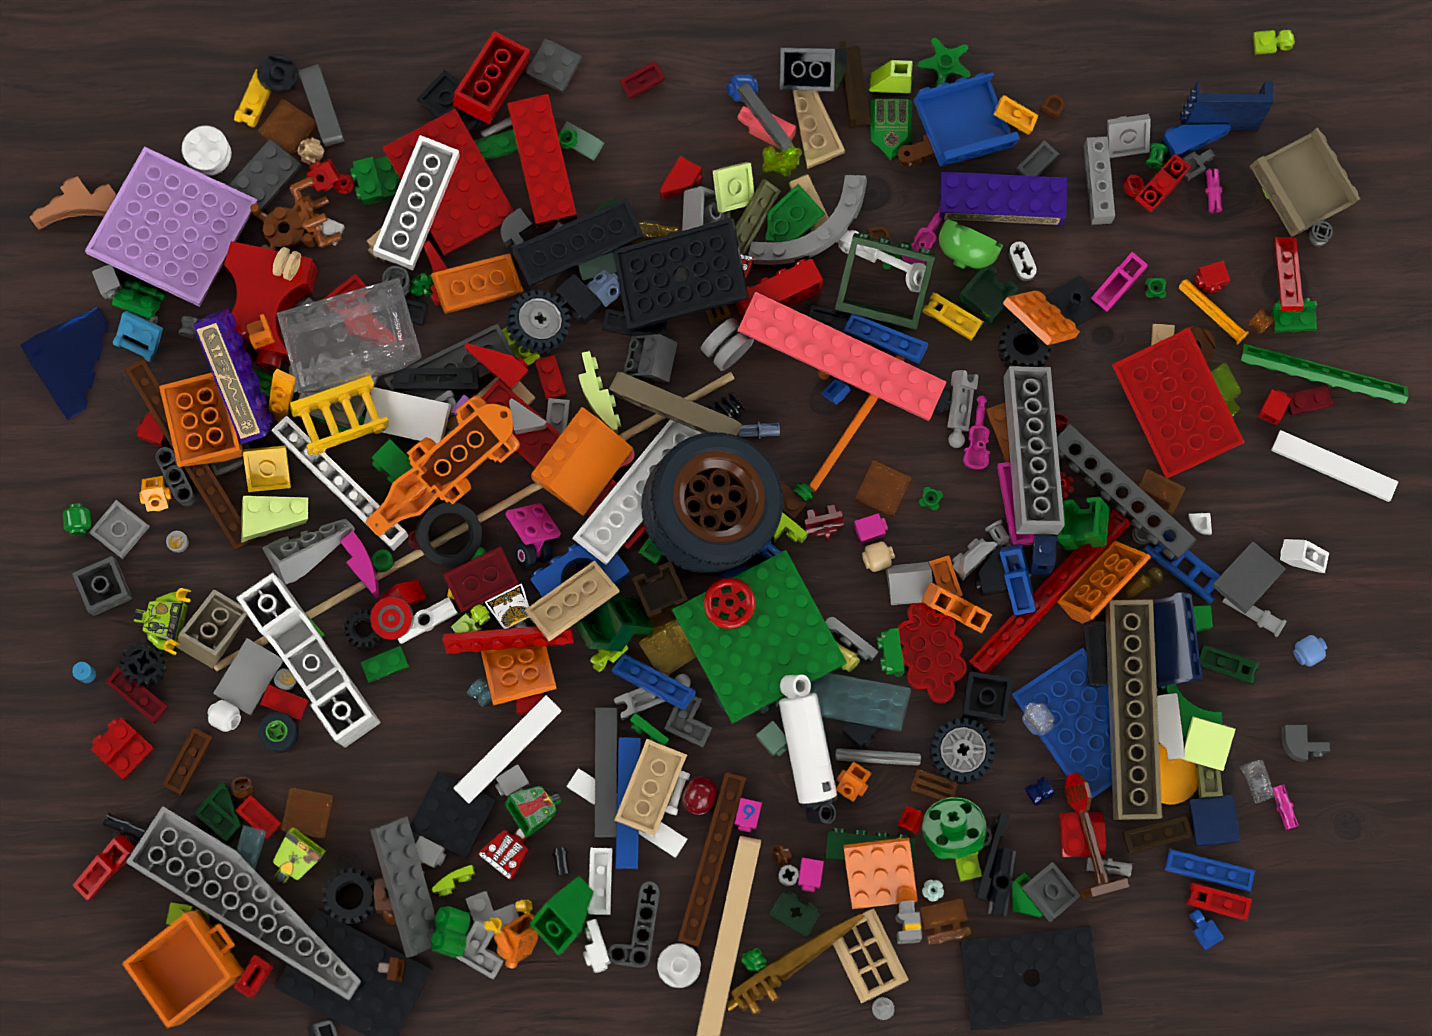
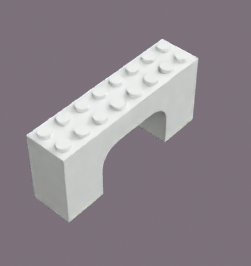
M274 573L237 597V600L260 633L273 645L313 703L311 707L337 743L346 748L381 723L291 592Z

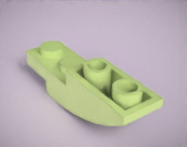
M590 351L584 352L582 357L586 373L578 375L583 393L597 418L616 434H619L617 428L621 427L619 415H614L612 408L616 407L614 395H609L608 389L599 390L603 389L601 377H596L595 369H598L596 357H591Z

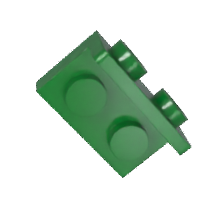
M1303 299L1302 311H1281L1280 301H1277L1271 309L1274 333L1316 331L1315 308L1317 307V301Z

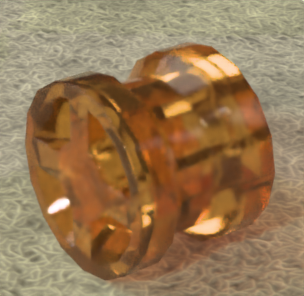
M1261 308L1248 324L1251 327L1254 326L1261 335L1275 319L1272 316L1268 317L1265 314V310Z

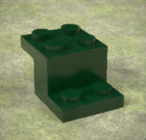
M611 597L597 607L592 614H587L574 624L589 649L619 652L623 651L634 633L651 635L655 629L637 599Z

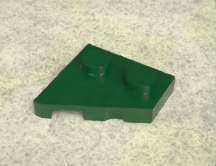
M221 782L194 812L197 817L225 842H228L242 826L224 782Z

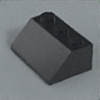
M781 48L780 90L836 91L847 70V49Z

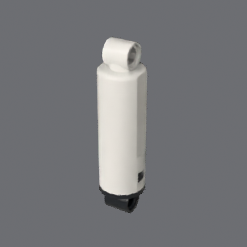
M787 675L783 677L780 683L781 692L787 697L779 701L799 805L802 808H806V818L810 823L831 824L836 817L835 807L831 803L838 800L818 697L815 693H809L811 685L807 676Z

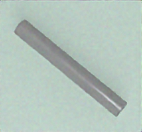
M511 117L481 131L482 137L492 136L511 126Z

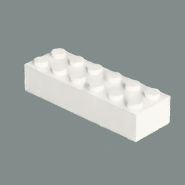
M419 136L373 248L374 256L413 271L459 159V150L424 136Z

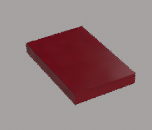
M501 546L442 574L461 613L519 585Z

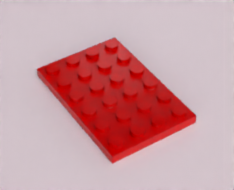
M456 109L383 147V151L400 181L420 135L459 150V159L429 230L444 257L502 226L505 218L514 212Z
M1190 328L1112 364L1166 479L1245 443Z

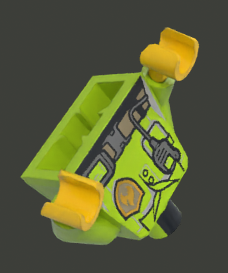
M180 588L177 592L168 593L158 597L155 601L149 602L147 611L136 609L134 622L144 623L143 631L147 634V639L157 649L176 655L173 648L176 645L180 646V643L177 642L178 635L183 629L188 609L184 602H190V599L186 598V594L191 592V590Z

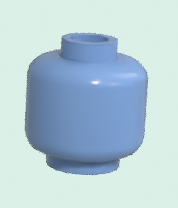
M1309 635L1295 644L1293 654L1300 665L1311 667L1325 659L1327 645L1322 638L1318 639L1314 635Z

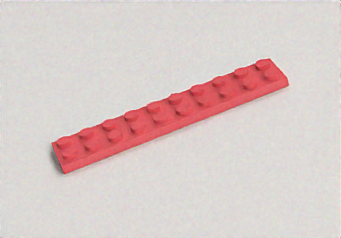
M757 292L754 293L737 330L927 421L930 420L946 384V381Z

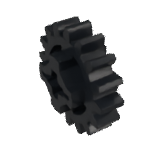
M138 641L135 648L130 644L129 652L123 650L124 657L119 659V663L122 664L119 666V670L124 672L123 679L129 678L130 685L136 682L137 688H140L141 683H144L146 688H149V682L156 685L157 678H163L162 672H165L167 667L164 665L167 659L162 657L163 650L156 651L155 645L149 647L148 641H146L144 646H141L140 641ZM145 659V663H146V664L144 665V667H143V669H142V671H141V666H140V665L142 664L143 660Z

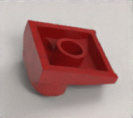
M1075 812L1060 813L1061 858L1091 857L1080 814ZM1088 812L1100 855L1105 856L1106 837L1103 812Z

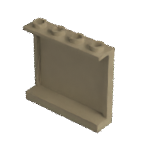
M1318 128L1274 153L1258 158L1250 165L1291 237L1311 228L1315 223L1324 221L1360 200L1357 189L1350 183L1347 172L1340 166L1335 152L1330 149L1325 135Z

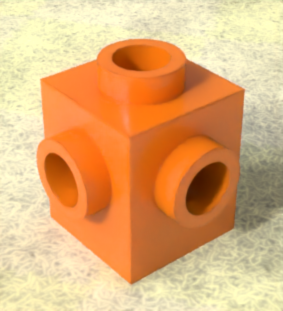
M853 762L847 771L842 770L836 781L840 783L836 791L854 802L858 795L862 797L869 787L865 783L872 773Z

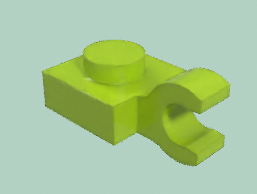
M626 645L622 652L598 649L599 653L590 660L594 664L593 668L598 672L602 671L608 660L614 663L628 650V647Z

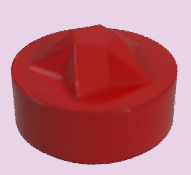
M1130 175L1123 181L1124 191L1132 197L1137 196L1145 187L1143 180L1137 175Z

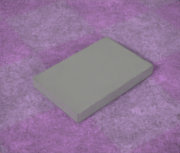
M247 638L213 694L252 715L263 697L268 684L270 685L284 661L279 656Z

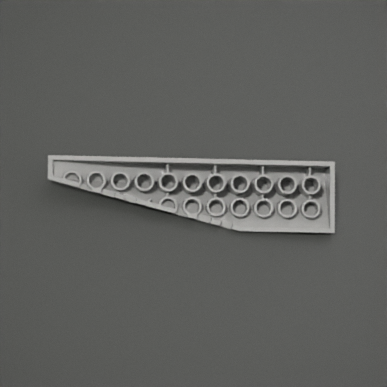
M161 808L126 863L316 981L350 1000L361 981L235 850L167 808Z

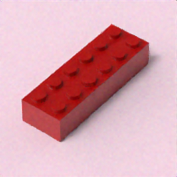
M548 94L507 103L536 227L540 228L557 224L558 222L562 223L577 219Z

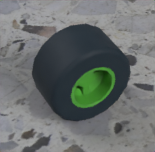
M275 712L268 714L258 726L257 733L260 742L272 752L281 753L288 751L294 747L298 740V726L285 713Z

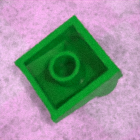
M898 628L880 632V636L877 637L878 650L882 649L883 658H880L881 670L886 671L887 675L894 674L897 677H902L905 670Z

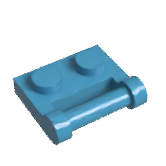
M125 311L122 313L113 345L117 347L122 346L143 356L146 361L152 362L157 353L163 328ZM127 335L143 344L148 345V350L131 341L126 340L125 336Z

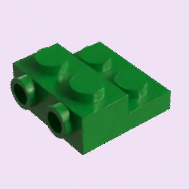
M387 156L377 159L369 157L353 162L354 167L350 168L353 180L358 181L359 187H355L357 198L362 199L364 205L395 197L401 181Z

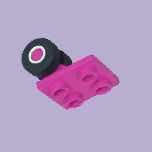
M538 503L507 510L505 515L523 541L517 544L515 548L517 563L521 567L527 568L533 566L537 558H539L542 564L551 560L552 548L548 540L559 537L561 532L543 505Z

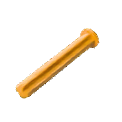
M1185 279L1179 285V289L1237 341V345L1249 334L1248 331L1245 332L1188 279Z

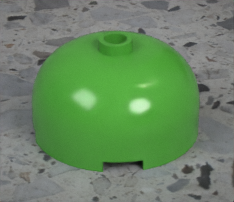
M949 219L945 220L939 234V245L942 252L954 260V265L965 269L966 266L973 269L989 267L996 261L1003 247L1002 244L996 243L997 241L971 228L960 226L957 222Z

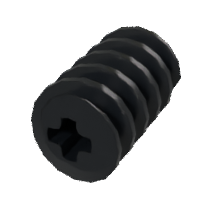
M733 392L728 393L729 399L725 396L721 398L722 404L715 401V408L712 406L707 407L733 419V414L741 417L740 410L745 411L740 400Z

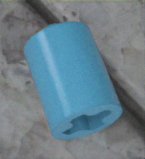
M79 662L73 667V676L83 683H91L96 677L95 669L85 662Z

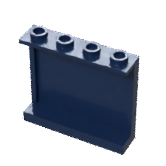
M1197 81L1194 88L1190 91V96L1187 97V103H1184L1183 111L1180 112V123H1184V125L1229 124L1231 126L1230 130H1258L1274 102L1273 81H1265L1258 94H1200V81Z
M1181 592L1174 594L1172 597L1153 600L1156 687L1203 680L1192 595Z

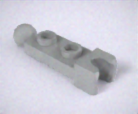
M965 370L954 371L951 378L953 391L948 428L954 429V431L950 434L948 441L953 448H959L965 442L962 432L969 431L973 395L978 385V374L967 375Z
M679 674L675 677L674 680L690 687L691 680L689 676ZM642 688L614 698L616 705L626 704L628 706L620 714L622 720L632 717L635 713H640L666 702Z

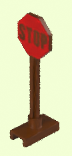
M1079 772L1067 775L1064 788L1067 800L1072 808L1080 814L1096 874L1094 875L1096 884L1080 890L1082 899L1129 887L1127 878L1109 880L1108 874L1104 870L1091 819L1088 815L1092 799L1088 782Z

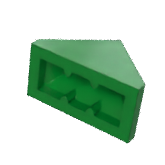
M1024 872L1012 882V910L1041 917L1043 913L1022 889L1031 880Z

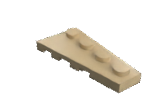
M792 90L807 169L844 154L845 149L818 92Z

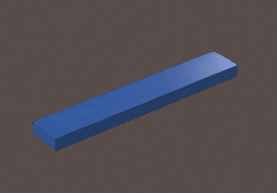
M619 738L617 812L640 757L641 738ZM617 822L616 869H638L639 830Z

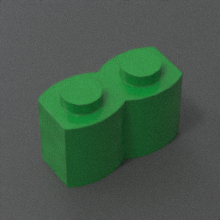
M450 906L441 907L435 916L436 930L431 938L432 951L450 957L463 956L467 941L466 934L470 925V913Z

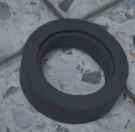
M444 500L432 504L420 515L416 525V540L419 548L430 560L443 566H456L468 561L477 552L482 539V528L479 519L471 509L459 502L451 504ZM456 513L461 515L468 524V540L460 550L454 553L438 552L429 541V527L439 515Z

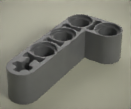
M316 64L300 69V77L324 147L344 142L320 65Z
M645 882L640 888L631 946L615 944L609 948V960L616 965L643 968L650 961L660 890L654 882ZM649 886H652L653 891H656V894L651 895L650 902H655L654 906L648 903L642 904V900L647 902V894L644 893V890H648ZM644 908H650L653 911L652 917L648 920H644L640 916ZM640 930H647L649 932V939L647 941L641 942L637 939V934ZM617 948L624 951V957L619 961L614 960L612 957V952ZM637 952L645 953L646 960L644 963L637 964L634 961V955Z

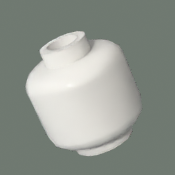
M220 700L212 704L208 709L209 723L221 731L228 732L233 730L240 723L241 715L239 709L227 701Z

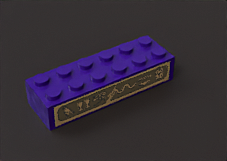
M942 172L939 218H942V220L1063 225L1066 219L1067 178Z
M227 308L204 316L193 327L239 441L243 444L262 438L275 427V417L272 412H269L267 397L264 392H261L259 377L253 372L251 357L245 352L243 337L237 332L235 327V317Z

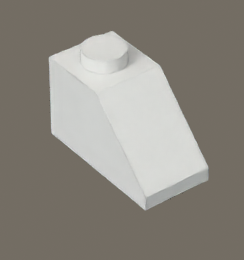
M1284 539L1280 560L1294 567L1325 573L1329 552L1307 540Z

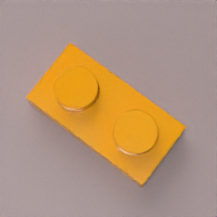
M1004 95L1000 98L993 114L1028 135L1032 132L1039 116Z

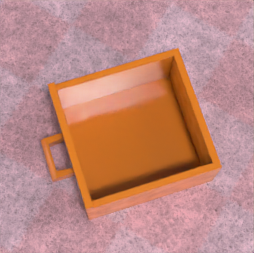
M202 910L185 912L179 919L122 963L167 1028L183 1024L238 981L244 973V969L230 951L235 944L220 924L215 927L212 926ZM217 931H218V932L220 933V935L223 937V939L225 940V942L227 943V945L224 943V941H223L222 938L219 936V934L217 933Z

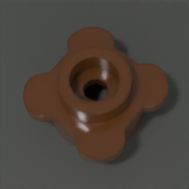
M785 845L774 847L773 858L781 868L784 865H788L792 860L788 847Z

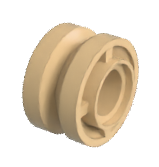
M282 247L275 257L273 274L276 276L283 274L284 279L292 280L299 269L301 254L296 251L290 254L289 248Z

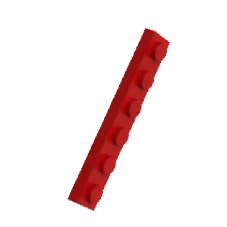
M537 626L443 634V644L446 653L453 654L574 643L572 626L551 641L547 640Z

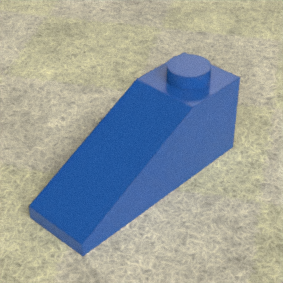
M1229 124L1181 125L1177 128L1173 126L1165 131L1162 143L1169 148L1168 153L1171 158L1174 154L1182 158L1228 135L1231 126Z

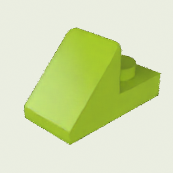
M782 512L779 526L774 534V542L786 530V535L794 542L798 540L800 543H803L808 533Z
M974 852L966 857L955 858L960 882L982 877L977 857L978 852Z

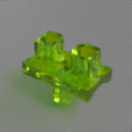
M793 144L785 151L776 153L775 148L772 146L766 147L763 151L764 163L762 168L764 172L775 170L776 173L782 172L784 177L790 176L791 169H795L796 165L799 164V157L802 155V151L800 148L796 149Z

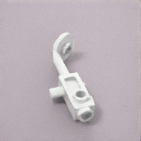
M855 230L847 231L837 241L840 249L847 254L849 253L854 233L858 234ZM857 245L856 255L874 263L879 259L906 271V284L912 292H920L926 268L924 264L914 263L911 265L878 249Z

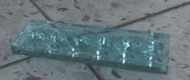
M831 673L810 683L809 693L817 695L821 717L902 731L911 694L910 688ZM781 699L777 700L775 704L778 709H780L779 701Z

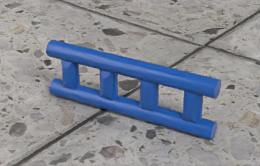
M1168 533L1163 535L1167 542L1175 540ZM1158 543L1153 548L1147 545L1143 549V552L1149 554L1153 560L1207 603L1211 604L1215 599L1210 593L1214 590L1212 585L1220 575L1188 550L1178 561L1174 558L1168 561L1160 554L1163 548ZM1183 558L1194 565L1187 575L1177 568ZM1200 571L1211 578L1204 588L1193 581Z

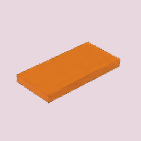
M510 253L438 271L431 275L445 314L519 295L524 292Z

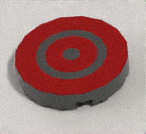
M383 598L375 604L371 611L370 621L372 628L376 634L384 639L394 640L402 638L409 633L413 626L412 608L401 598Z

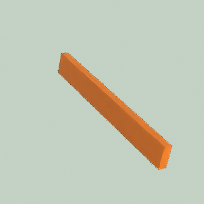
M898 355L895 356V358L901 361H904L905 359ZM872 394L868 396L808 485L812 489V493L817 490L878 397Z

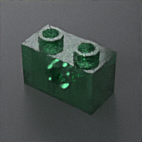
M788 891L787 894L782 892L769 916L807 938L820 916V913L817 912L819 908L809 902L806 905L799 902L798 899L800 897L791 891ZM798 907L800 909L799 913L802 916L801 918L796 916L794 919L791 917L792 912H790V909L795 910Z

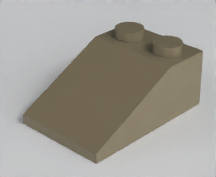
M213 590L179 633L177 642L180 643V646L176 645V647L213 669L231 644L248 614L240 604Z

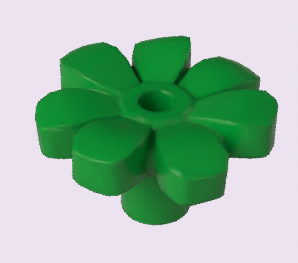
M425 273L417 275L412 280L411 292L416 297H421L423 294L425 297L431 295L430 287L434 284L431 275L428 277Z

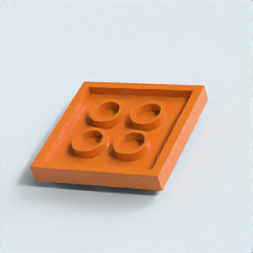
M1035 290L1010 296L1003 302L1047 346L1076 338L1080 332L1076 328L1075 323L1070 319H1066L1061 314L1060 309L1051 305L1046 300L1045 295Z
M546 646L481 651L493 705L557 689Z
M909 838L844 845L852 909L900 904L902 901L917 902Z

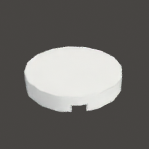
M673 944L660 954L657 969L660 977L666 984L672 987L683 988L691 985L697 979L701 969V962L698 954L692 947L686 944Z

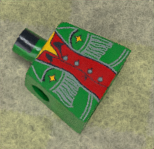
M541 786L510 794L505 806L525 837L528 838L553 819L557 811L555 805L561 803V799L557 792L554 791L547 795Z

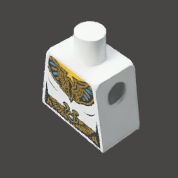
M522 584L485 602L503 629L527 627L526 623L531 621V618L525 611L529 604Z

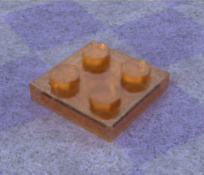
M282 99L258 131L268 140L271 139L293 156L300 143L306 139L316 126V121Z
M873 460L855 499L894 517L912 477Z
M290 788L281 831L289 832L294 827L303 835L325 839L334 796Z

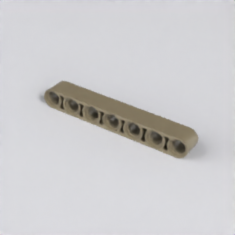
M617 372L608 389V392L622 400L701 433L722 432L737 436L742 427V424L733 418L622 372Z

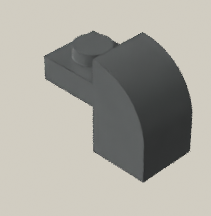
M521 208L507 216L502 223L501 236L505 248L509 246L512 248L523 243L524 240L522 238L533 231L532 223Z
M1284 725L1281 727L1283 749L1290 758L1296 761H1307L1308 753H1310V757H1323V754L1330 751L1329 742H1308L1307 725Z

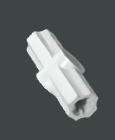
M448 597L425 610H419L413 616V626L409 633L402 638H398L400 644L425 631H431L436 625L457 615L458 612L451 599ZM423 616H430V622L427 625L423 626L420 624Z

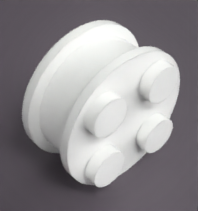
M211 126L197 127L190 131L183 141L182 153L191 169L206 176H213L219 174L228 166L231 159V148L223 133Z

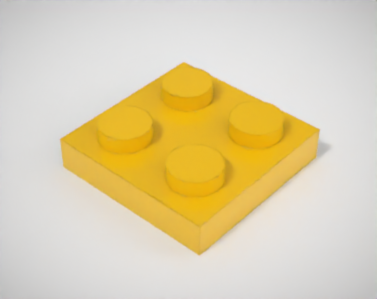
M286 445L243 449L248 492L291 488Z

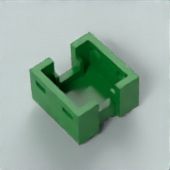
M1101 497L1087 498L1090 509L1083 510L1074 500L1063 501L1065 525L1057 535V540L1066 550L1079 549L1082 545L1091 544L1093 548L1106 547L1109 507Z

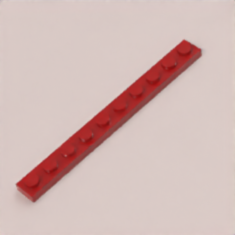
M1112 510L1109 514L1106 547L1093 548L1091 544L1082 545L1079 549H1075L1033 593L1036 611L1020 615L1013 614L969 660L971 666L980 673L989 674L1097 558L1131 525L1129 520L1115 510Z

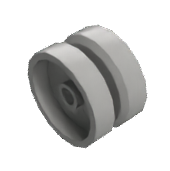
M730 318L722 323L709 335L701 346V351L708 358L715 356L714 364L720 371L728 369L738 361L754 342L753 338L737 331L740 323L735 318Z

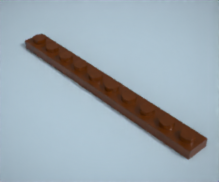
M141 359L125 368V372L173 449L159 388L160 385L145 360ZM208 464L184 466L234 551L252 542L254 539L241 543L242 520Z

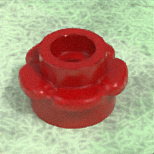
M341 174L339 180L334 182V188L341 194L350 193L354 188V180L350 175Z

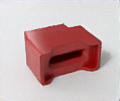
M253 956L244 973L234 985V988L244 995L254 998L272 971L273 965L261 957Z

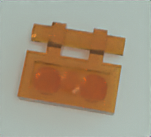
M962 898L919 909L924 930L932 928L934 930V935L927 936L928 945L935 943L940 945L944 944V941L952 939L961 940L963 937L971 935L970 927L961 928L959 923L968 920ZM952 924L953 930L941 932L940 926Z

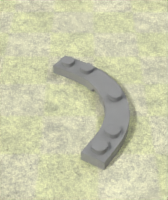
M845 175L843 191L838 206L830 218L813 232L786 242H751L749 257H754L752 264L779 265L793 263L795 259L808 255L812 257L832 246L848 231L847 227L859 214L866 189V176Z

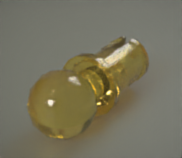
M1150 568L1146 573V577L1141 574L1139 579L1125 586L1124 589L1130 598H1134V596L1145 589H1151L1150 584H1158L1162 581L1163 573L1159 568Z

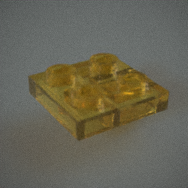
M675 619L665 626L655 627L651 635L638 642L654 669L667 676L696 657Z

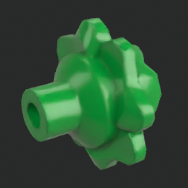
M755 948L748 953H742L741 962L745 964L747 970L758 971L761 968H766L765 963L767 960L762 957L760 949Z

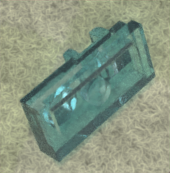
M243 825L236 852L256 870L266 831Z

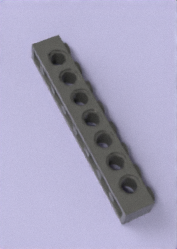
M1069 424L1057 437L1059 458L1062 459L1064 457L1069 462L1068 466L1074 472L1083 474L1085 476L1084 481L1091 487L1096 486L1101 491L1099 494L1107 502L1111 500L1116 505L1115 509L1121 515L1130 517L1132 519L1131 524L1139 531L1143 529L1148 534L1146 537L1154 545L1158 543L1163 548L1162 552L1169 559L1172 560L1174 558L1178 561L1195 543L1196 538L1072 425ZM1072 447H1078L1081 453L1079 455H1072L1069 450ZM1093 461L1097 466L1095 469L1089 470L1085 467V463ZM1108 475L1112 478V482L1104 484L1100 478ZM1123 489L1127 491L1128 496L1126 498H1119L1116 492ZM1134 504H1141L1144 510L1136 513L1132 510V506ZM1151 518H1156L1160 524L1157 527H1151L1147 521ZM1168 532L1173 533L1175 540L1167 542L1163 535Z

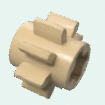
M311 138L300 143L298 154L302 157V162L310 165V163L321 160L324 149L320 146L321 141Z

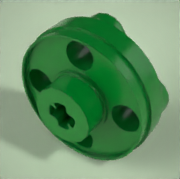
M956 797L942 799L927 810L922 825L923 837L926 845L940 859L966 857L983 848V842L986 837V821L980 808L973 802Z

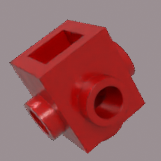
M330 158L322 163L320 160L314 162L309 166L310 170L307 172V176H311L315 183L310 187H315L317 192L321 189L324 192L335 186L334 182L340 178V174Z

